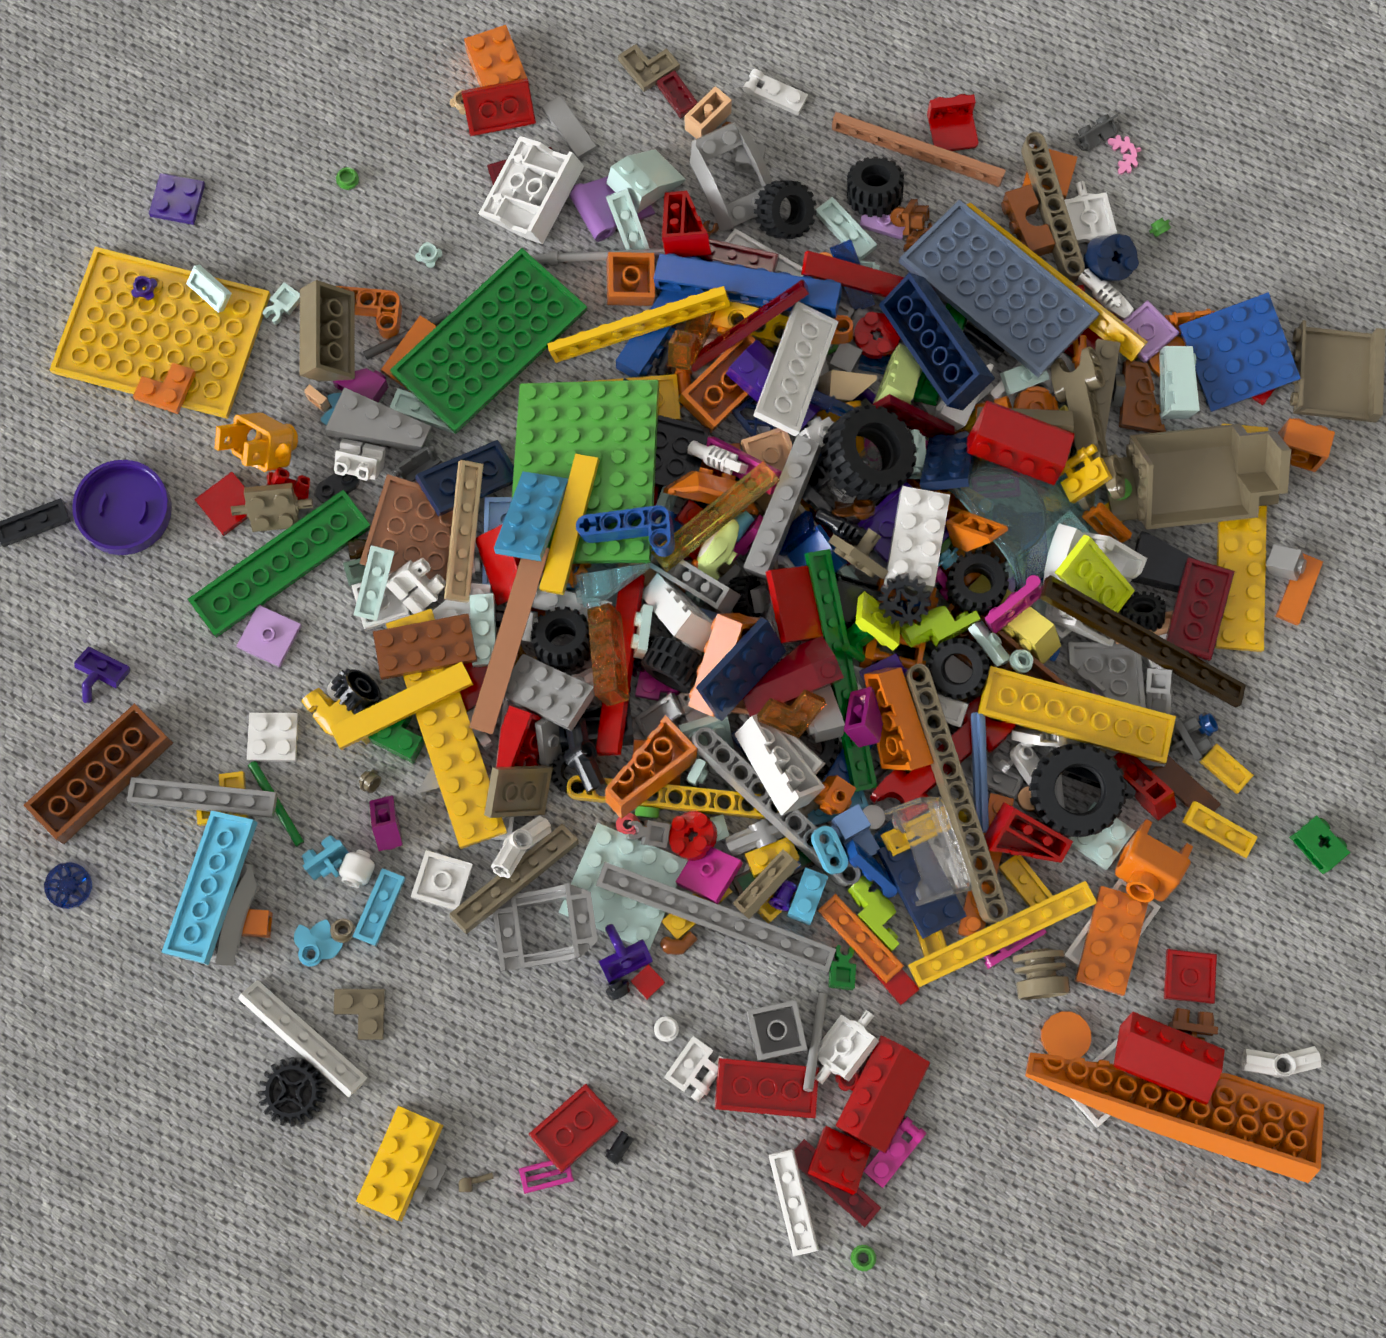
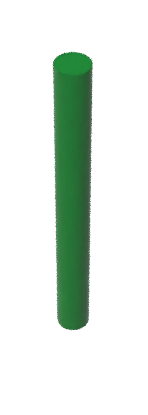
M253 761L248 764L262 791L274 792L258 763ZM277 797L275 813L294 845L298 847L304 843V840Z

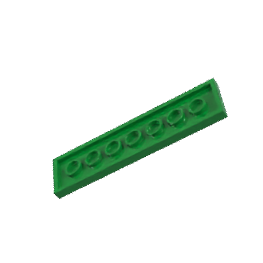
M342 490L188 598V601L217 638L254 612L258 606L267 603L346 547L348 541H353L354 538H358L370 530L371 525L346 492Z

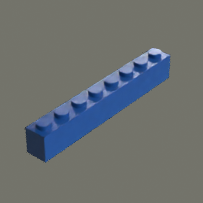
M672 253L667 255L659 254L653 278L655 288L658 290L697 295L707 292L712 288L724 286L731 302L761 307L800 280H804L808 285L809 294L799 300V302L833 319L837 317L842 295L841 283L831 279L818 280L811 276L800 277L787 272H769L764 268L751 269L739 264L733 266L723 264L720 261H702L696 257L683 258ZM792 305L785 311H792L794 305Z

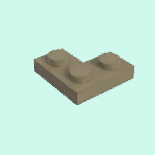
M636 44L618 55V61L643 92L655 86L657 80L680 69V64L667 48L650 60H648Z
M385 989L334 990V1015H358V1040H384Z

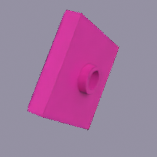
M710 848L704 858L688 861L675 882L678 886L718 904L743 863L729 854L715 848Z

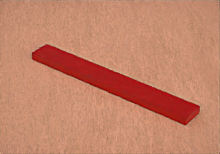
M642 573L620 575L596 745L598 756L621 755L634 663V649L631 648V640L633 634L637 632V626H634V618L636 612L641 610L645 576Z

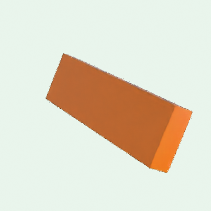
M836 893L818 909L817 912L885 983L904 967L897 957Z

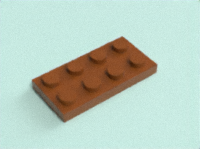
M469 614L373 631L381 680L452 667L460 662L463 664L477 662Z

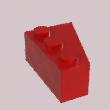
M688 191L665 192L662 241L665 255L669 253L676 254L679 257L711 255L708 233L702 225L701 218L696 212Z
M1005 802L1001 805L984 835L989 851L1028 856L1062 863L1073 843L1072 840Z

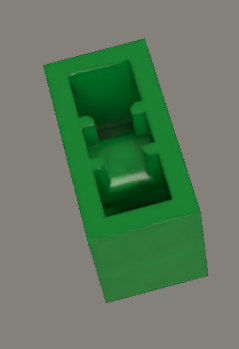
M1316 815L1289 838L1321 874H1324L1336 866L1350 852L1345 841L1332 833L1328 822ZM1321 839L1324 841L1323 847L1318 845Z

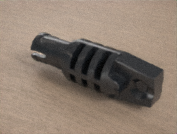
M824 508L817 512L814 519L815 522L832 530L834 535L839 536V538L850 543L853 547L859 544L867 532L862 526L859 527L858 524H853V521H847L846 517H837Z

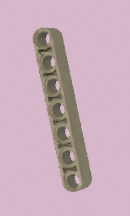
M1032 132L1028 134L1021 148L1022 157L1039 203L1038 208L1043 224H1048L1055 241L1052 253L1058 272L1072 283H1075L1084 271V261L1046 140L1041 133ZM1029 144L1036 145L1037 149L1030 147ZM1036 164L1043 166L1044 169L1037 168ZM1042 185H1047L1051 190L1044 189ZM1048 205L1054 206L1057 210H1051ZM1054 226L1061 227L1063 231L1056 230ZM1061 247H1067L1070 252H1064ZM1067 268L1075 269L1076 273H1071Z

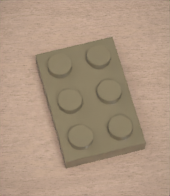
M546 765L492 767L484 815L489 818L545 815L553 768Z

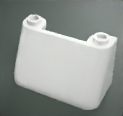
M1083 532L1093 539L1124 578L1134 579L1142 573L1147 561L1146 557L1111 536ZM1047 604L1045 616L1048 620L1103 645L1113 646L1115 640L1054 606Z

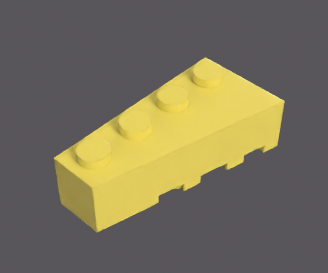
M981 575L968 589L975 593H985L991 589L989 580L984 575ZM1008 589L1001 604L1004 603L1007 597L1012 593ZM1030 606L1001 629L1042 664L1061 647L1055 625Z

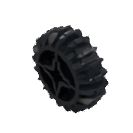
M290 1057L289 1065H287L285 1059H281L280 1069L276 1064H272L271 1069L274 1073L271 1074L267 1071L264 1073V1076L269 1078L268 1082L260 1081L259 1085L266 1087L265 1091H258L259 1096H266V1099L261 1100L259 1104L260 1106L269 1105L264 1110V1114L268 1115L274 1112L271 1116L273 1122H276L281 1116L280 1125L285 1126L289 1119L290 1126L295 1127L297 1118L301 1125L306 1124L304 1116L306 1115L310 1120H313L315 1117L311 1111L321 1112L322 1110L316 1105L317 1102H326L325 1098L319 1097L320 1093H327V1088L319 1087V1085L326 1082V1079H317L316 1077L321 1072L318 1069L311 1072L314 1066L308 1063L305 1067L306 1060L300 1058L297 1065L294 1057ZM301 1071L306 1077L292 1082L286 1077L285 1073ZM279 1079L282 1091L281 1094L278 1097H276L277 1100L274 1101L273 1090L277 1080ZM311 1083L312 1095L309 1103L306 1104L303 1092L308 1087V1084ZM288 1085L294 1088L296 1086H299L297 1087L298 1089L295 1091L297 1095L296 1097L298 1099L294 1098L293 1096H289V1098H287L288 1094L290 1093ZM293 1101L301 1110L295 1113H286L279 1107Z

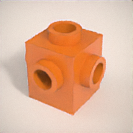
M838 775L828 776L822 782L825 788L816 796L814 802L820 806L819 809L828 815L841 814L849 809L852 803L851 798L856 788Z

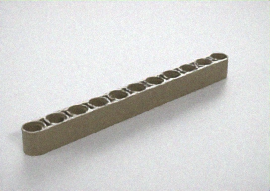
M916 664L904 673V677L934 762L930 765L980 917L987 923L1000 922L1006 918L1008 907L931 673L925 665ZM913 671L918 672L920 674L921 682H917L913 679ZM921 694L925 695L928 698V705H923L921 703ZM928 718H933L935 720V729L931 728L928 725ZM936 741H940L943 744V752H939L936 749ZM944 764L950 766L952 771L950 776L944 773ZM952 787L958 790V799L952 797L950 792ZM959 811H963L966 814L967 820L965 823L961 822L958 818ZM967 834L974 838L975 843L973 847L966 842ZM975 858H979L981 860V870L975 868ZM984 881L990 886L988 894L982 890V883ZM991 905H994L998 910L996 918L990 914L989 909Z

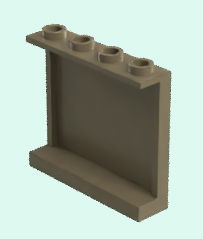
M1303 320L1293 332V342H1296V349H1294L1292 356L1301 378L1291 383L1294 385V392H1292L1290 397V406H1294L1293 414L1376 423L1383 415L1386 329L1376 328L1372 334L1306 327V320Z

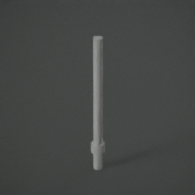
M664 248L574 253L549 251L548 254H532L531 256L538 263L559 265V262L607 260L608 252L654 253V258H659V254H665Z

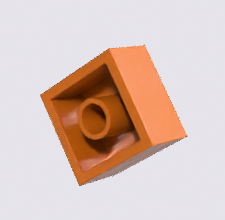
M608 252L607 305H653L655 299V283L653 279L655 274L654 253Z
M1289 418L1278 434L1291 449L1290 465L1316 472L1329 457L1335 432L1328 430L1327 427L1322 425L1314 426L1299 418Z

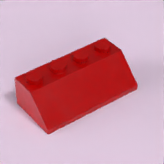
M987 400L967 437V453L1055 485L1065 468L1074 433Z
M1133 1011L1119 1027L1113 1067L1207 1105L1223 1071L1225 1049Z
M881 1035L835 1126L842 1132L886 1154L931 1063L903 1045Z

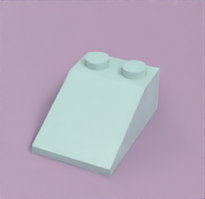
M654 149L628 155L612 165L607 184L615 192L627 188L636 213H639L662 198L665 192H671L680 186L686 179Z

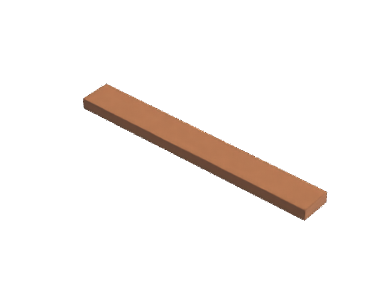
M835 112L833 117L832 130L997 187L1001 186L1006 171L1002 168Z
M546 548L542 562L523 558L520 560L469 728L492 735L494 733L550 550L549 548Z

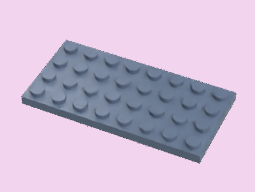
M958 200L899 258V263L913 274L925 277L937 295L1038 378L1100 314L961 200Z

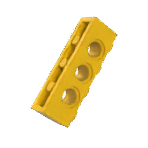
M730 301L731 306L715 312L712 325L717 328L718 333L723 334L734 326L735 318L742 316L745 319L759 308ZM779 314L766 323L764 331H754L751 335L756 340L761 341L760 343L765 347L773 348L774 345L779 346L781 339L777 338V332L785 329L789 317Z

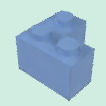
M859 804L832 819L829 826L836 831L847 856L848 852L845 845L852 839L872 857L878 854L877 850L880 847L869 830L871 824Z

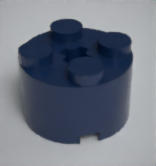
M1122 234L1095 237L1087 245L1088 249L1083 258L1085 269L1089 268L1101 281H1120L1126 279L1139 265L1137 249L1128 235Z

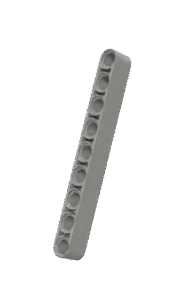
M704 727L692 734L690 741L697 747V754L832 881L839 886L845 887L855 884L860 879V868H854L849 861L846 868L851 875L849 881L844 879L842 872L839 874L827 873L823 869L814 847L809 846L806 841L807 836H812L817 827L798 809L782 816L779 812L774 813L770 807L773 801L755 769L712 729ZM699 735H704L707 738V746L699 743ZM717 751L724 753L726 757L725 763L718 761L716 757ZM735 768L742 770L744 774L742 780L736 778L734 774ZM753 785H757L760 787V797L756 796L753 793ZM790 818L797 822L796 830H792L789 827L788 822ZM821 835L820 841L823 844L826 843V837ZM833 858L831 865L836 866L837 862Z

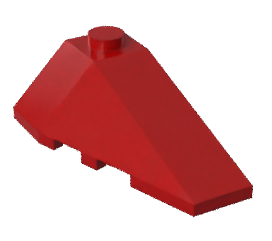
M509 705L500 731L497 767L538 766L536 762L539 759L535 723L542 719V717Z

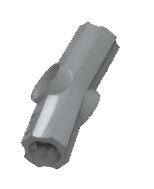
M790 818L788 822L789 827L792 830H796L797 822ZM764 819L748 826V829L725 837L731 855L735 857L752 849H758L776 842L785 836L772 823Z

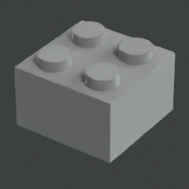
M796 1000L747 1010L746 1015L757 1062L808 1050Z

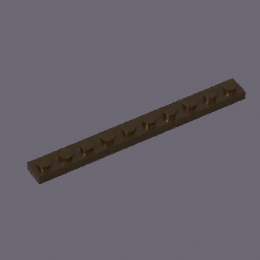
M1051 575L1045 578L1039 599L1167 670H1173V673L1229 705L1235 708L1242 705L1246 687L1244 683Z

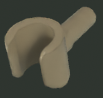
M488 1173L478 1177L460 1179L459 1192H473L474 1183L494 1179L493 1174Z

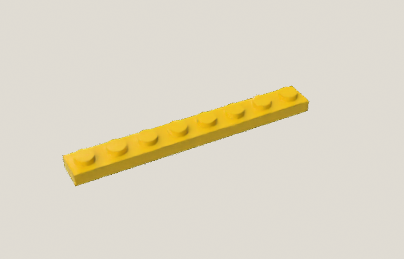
M724 286L712 288L704 293L691 295L685 299L670 302L652 310H645L642 313L624 317L609 324H602L588 331H581L575 335L557 339L547 345L555 363L729 307L731 304Z
M1084 881L909 964L908 967L920 988L1093 906L1097 902L1087 882Z

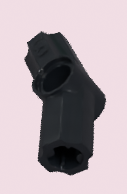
M581 717L572 732L566 729L569 749L565 752L564 758L567 765L577 771L588 793L604 786L606 782L595 761L597 750L594 744L589 741L585 718Z

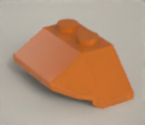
M700 467L699 472L690 471L663 489V493L739 512L746 510L749 514L758 516L759 511L743 483L735 481L736 476L722 473V476L718 477L713 475V470Z

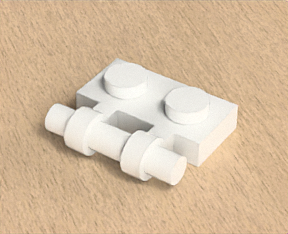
M693 1036L664 1078L683 1092L686 1091L689 1085L695 1087L696 1090L691 1095V1098L699 1103L704 1095L707 1096L711 1089L709 1087L717 1077L719 1058L723 1057L719 1055L714 1063L711 1062L708 1058L713 1050ZM704 1066L709 1071L700 1082L695 1077Z

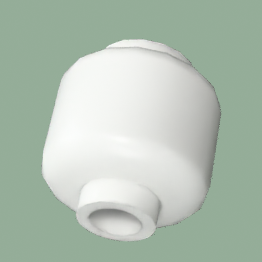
M357 850L356 853H347L339 868V874L342 877L341 881L354 888H360V885L368 884L375 868L374 862L370 859L371 855L363 850Z

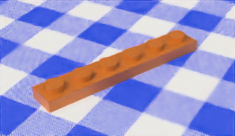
M994 793L989 794V827L1003 802L1013 807V798ZM989 851L997 874L1002 852ZM976 858L975 868L981 870L982 862L979 858ZM984 881L982 883V890L988 894L990 886ZM969 884L963 907L967 916L960 920L957 933L966 937L984 929L986 922L980 917Z

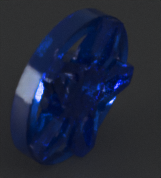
M72 862L61 863L55 866L48 873L44 881V891L48 900L53 905L63 909L80 906L87 900L92 889V880L88 871L79 864ZM69 867H75L81 871L72 874ZM63 868H64V869L66 870V872H67V875H66V876H63V875H62V869H63ZM56 872H58L60 880L52 879ZM83 874V876L77 881L76 876ZM86 879L87 886L84 892L82 887H79V885L82 884ZM52 883H58L55 888L50 886ZM50 890L54 892L59 891L56 894V900L52 897ZM77 890L80 892L82 897L75 895ZM62 894L65 895L64 899L60 902V896ZM70 895L72 898L78 900L74 903L66 904V902L70 899Z

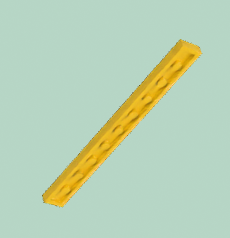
M972 203L967 204L970 209L1100 313L1098 318L1088 328L1103 340L1120 342L1119 352L1131 362L1137 358L1148 341Z

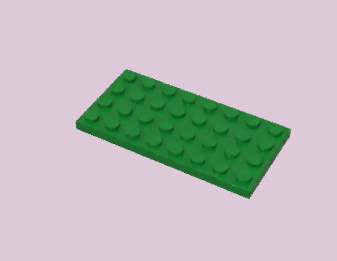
M521 248L394 365L390 372L457 434L548 348V343L557 340L587 311V306L529 253Z

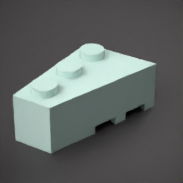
M1164 346L1159 351L1160 419H1189L1200 411L1195 372L1196 354L1193 353V346Z

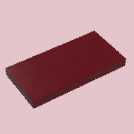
M1188 557L1165 640L1198 658L1210 661L1215 649L1235 571Z

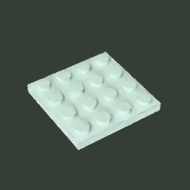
M597 823L571 885L591 892L597 930L606 933L605 927L613 924L621 940L634 944L643 939L648 951H650L666 912L596 886L604 862L676 888L677 884L675 881L687 864V860L655 846L642 845L638 839H628L626 834ZM564 900L559 914L569 917L567 901Z

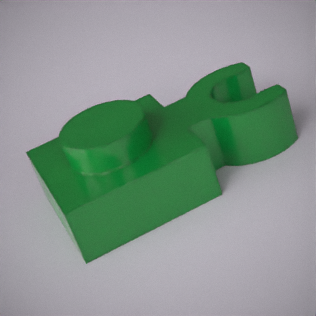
M837 945L834 954L837 961H832L828 987L853 991L855 989L856 964L849 963V960L853 957L854 950L852 947H849L848 954L842 955L840 952L841 946Z

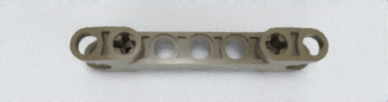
M1089 346L1082 349L1080 364L1072 372L1069 371L1064 360L1058 358L1051 365V380L1056 398L1060 402L1067 401L1068 410L1073 413V433L1076 450L1078 451L1082 447L1086 448L1091 444L1097 447L1098 451L1091 456L1093 460L1098 457L1103 458L1112 476V479L1106 482L1105 485L1112 498L1117 500L1125 496V477L1119 457L1116 454L1110 456L1108 454L1096 395V389L1105 386V379L1098 355ZM1083 462L1079 464L1080 467L1075 468L1076 472L1085 466ZM1096 490L1078 501L1082 509L1088 510L1094 506Z

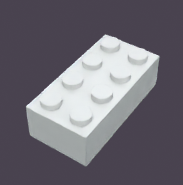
M902 486L886 568L889 572L884 579L885 586H888V578L895 581L896 574H899L901 579H903L906 573H909L911 580L918 576L919 584L926 583L924 591L928 590L932 593L935 586L948 511L949 494ZM907 586L909 589L915 590L913 587Z

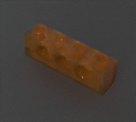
M610 603L587 609L594 694L607 706L628 701L629 689L622 616Z

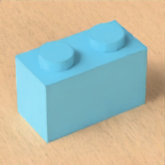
M805 867L787 914L788 918L810 926L828 879L827 875Z

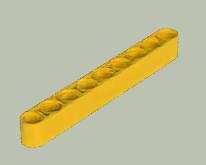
M579 775L571 777L568 781L566 789L570 798L579 801L606 803L605 796H599L595 790L588 793L584 790L580 794H576L571 790L573 783H582ZM604 778L605 785L608 786L613 779ZM667 784L656 792L657 799L655 801L646 800L639 805L666 810L698 811L705 814L766 819L755 808L752 811H745L741 803L746 799L735 791ZM671 792L679 793L681 802L678 804L671 803L668 795ZM702 795L705 798V805L696 806L693 802V796ZM720 797L727 798L730 804L729 808H720L717 804V799Z

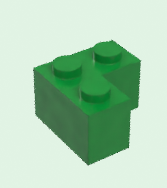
M414 714L368 736L371 743L412 764L415 763L425 745L422 737L406 729Z

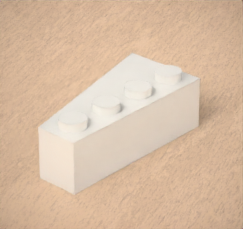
M657 572L643 591L642 598L646 601L645 605L653 606V612L657 615V618L664 623L673 636L682 640L685 646L692 650L696 648L704 652V646L712 632L711 624L713 621L674 582Z
M766 712L751 716L735 733L737 740L781 816L808 805L825 788Z

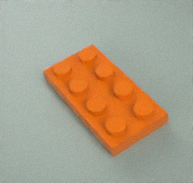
M1100 886L1075 982L1124 996L1148 902H1139L1127 893Z

